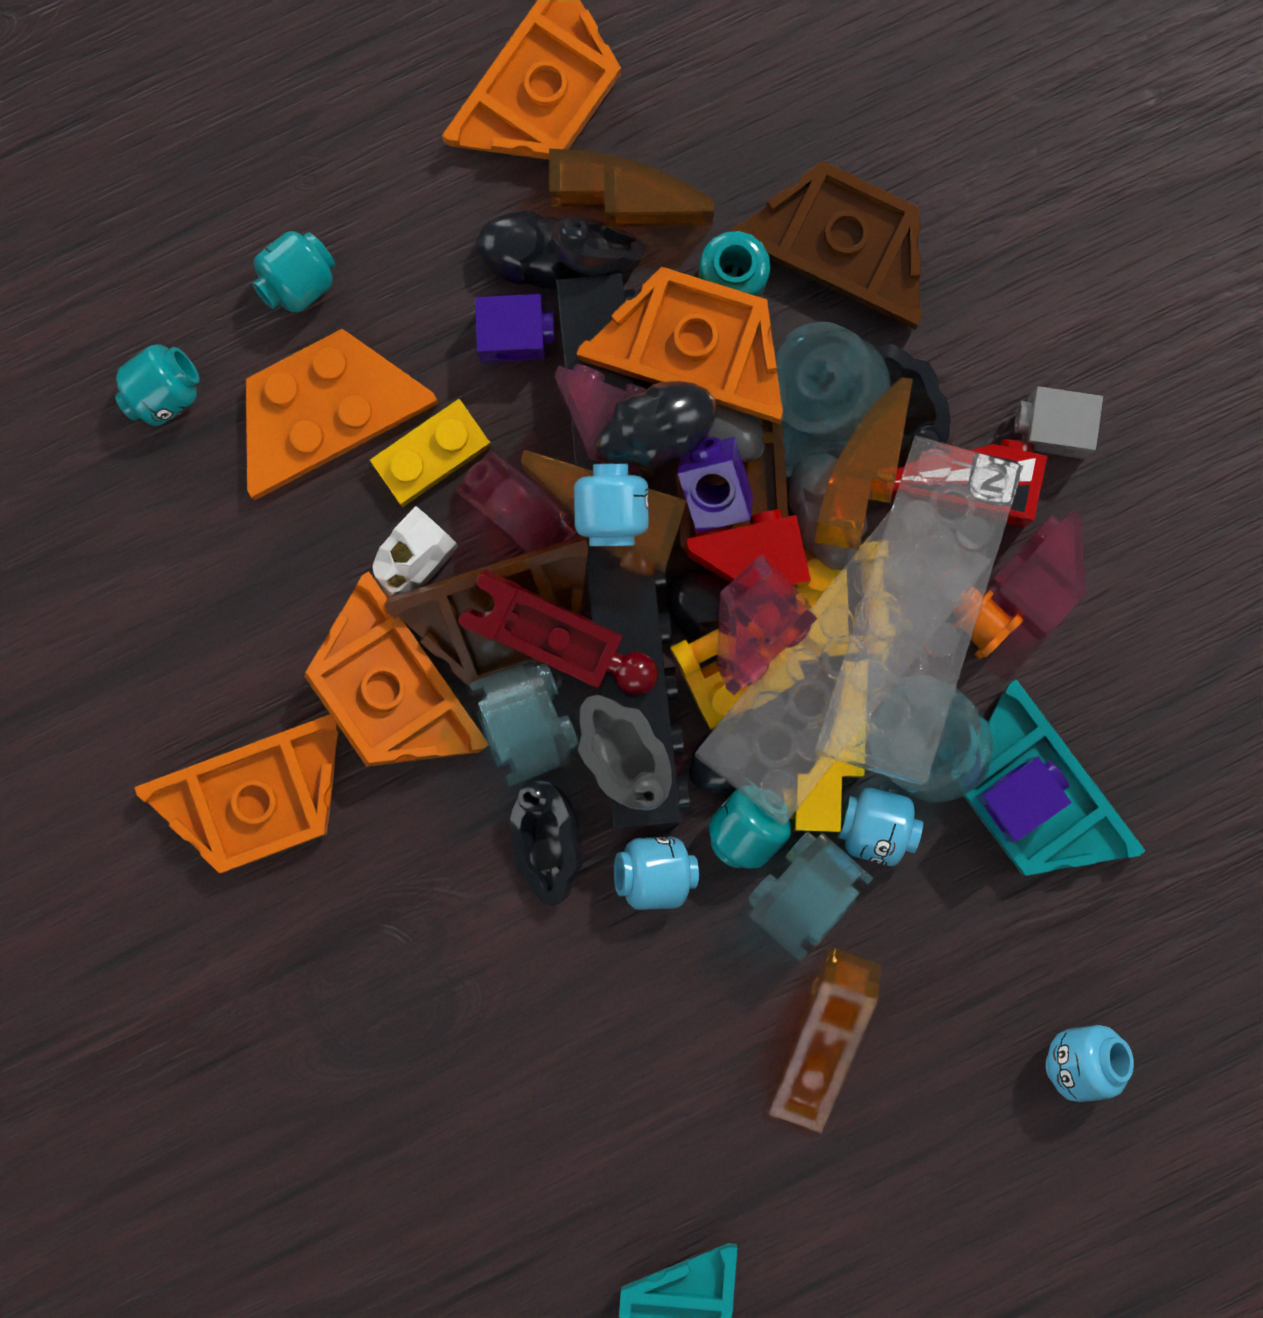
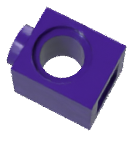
M541 294L475 297L477 352L481 363L546 360L545 344L555 343L553 310L543 311Z
M707 437L696 449L680 457L677 474L697 533L751 520L753 494L735 437L719 440L717 437ZM708 474H718L724 477L727 482L722 485H710L703 481L702 477Z
M1039 756L1028 758L975 796L1007 842H1018L1072 803L1064 792L1070 785L1063 773L1051 760L1043 763Z

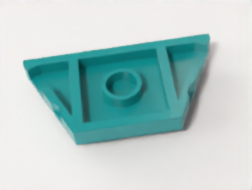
M1017 679L1007 684L956 787L1019 872L1027 876L1057 869L1085 866L1097 862L1136 857L1144 853L1145 849ZM1039 756L1043 763L1051 760L1060 769L1070 785L1064 792L1072 803L1018 842H1007L975 796L1028 758Z
M724 1244L621 1286L619 1318H732L737 1244Z

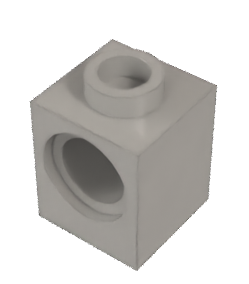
M1037 386L1028 396L1027 401L1019 402L1014 431L1015 433L1022 434V442L1034 446L1033 452L1086 459L1096 451L1103 396Z

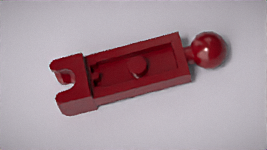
M482 570L476 580L477 586L493 597L494 609L490 612H480L473 608L465 609L458 618V623L461 626L490 640L495 639L596 688H599L606 672L613 675L618 688L629 695H644L655 686L658 678V669L651 657L641 652H630L624 656L616 652L623 635L520 587L519 584L491 571Z

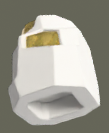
M415 506L380 546L372 566L375 581L387 598L423 587L446 564L459 546L444 530Z

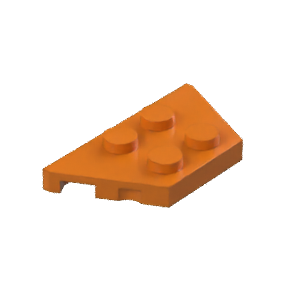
M580 0L536 1L442 134L444 143L450 147L556 161L555 150H569L621 76L619 63L610 47L602 40L598 32V26L589 10L584 8Z
M661 267L642 285L641 292L635 298L627 300L611 315L612 321L590 342L588 340L584 341L577 351V357L580 361L652 384L669 381L695 383L706 388L718 405L781 425L783 408L767 299Z
M340 329L246 379L247 491L253 500H257L439 403L432 391L347 331Z
M368 571L363 574L331 627L325 641L310 663L304 677L366 767L480 753L486 749L489 743L404 621L399 616L394 619L387 612L384 605L387 597Z
M329 714L136 786L134 789L137 796L144 802H148L170 823L169 826L184 840L189 841L216 871L225 873L327 835L339 726Z

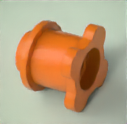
M975 589L972 590L951 611L957 618L951 628L954 631L960 629L978 647L974 655L979 660L992 653L1024 620L1019 614L1009 617L991 599L994 593L990 589L982 596Z

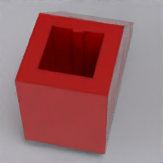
M781 510L761 512L751 516V520H749L750 525L729 530L728 526H723L698 533L694 529L696 537L686 539L687 557L752 598L806 587L811 581L796 515L783 518Z

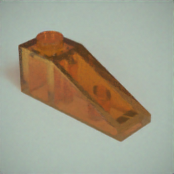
M524 450L521 458L523 470L575 519L574 485L582 477L593 476V471ZM648 489L649 525L646 532L635 536V545L603 547L613 556L622 558L620 567L645 576H652L654 568L666 572L687 500Z
M828 947L807 1000L771 1104L770 1115L822 1133L878 1001L882 965Z

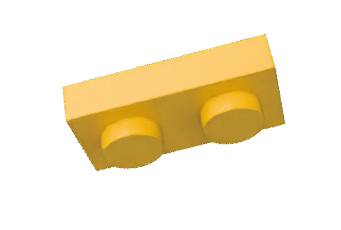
M457 399L374 456L370 461L400 505L404 507L490 448L491 443L461 400Z

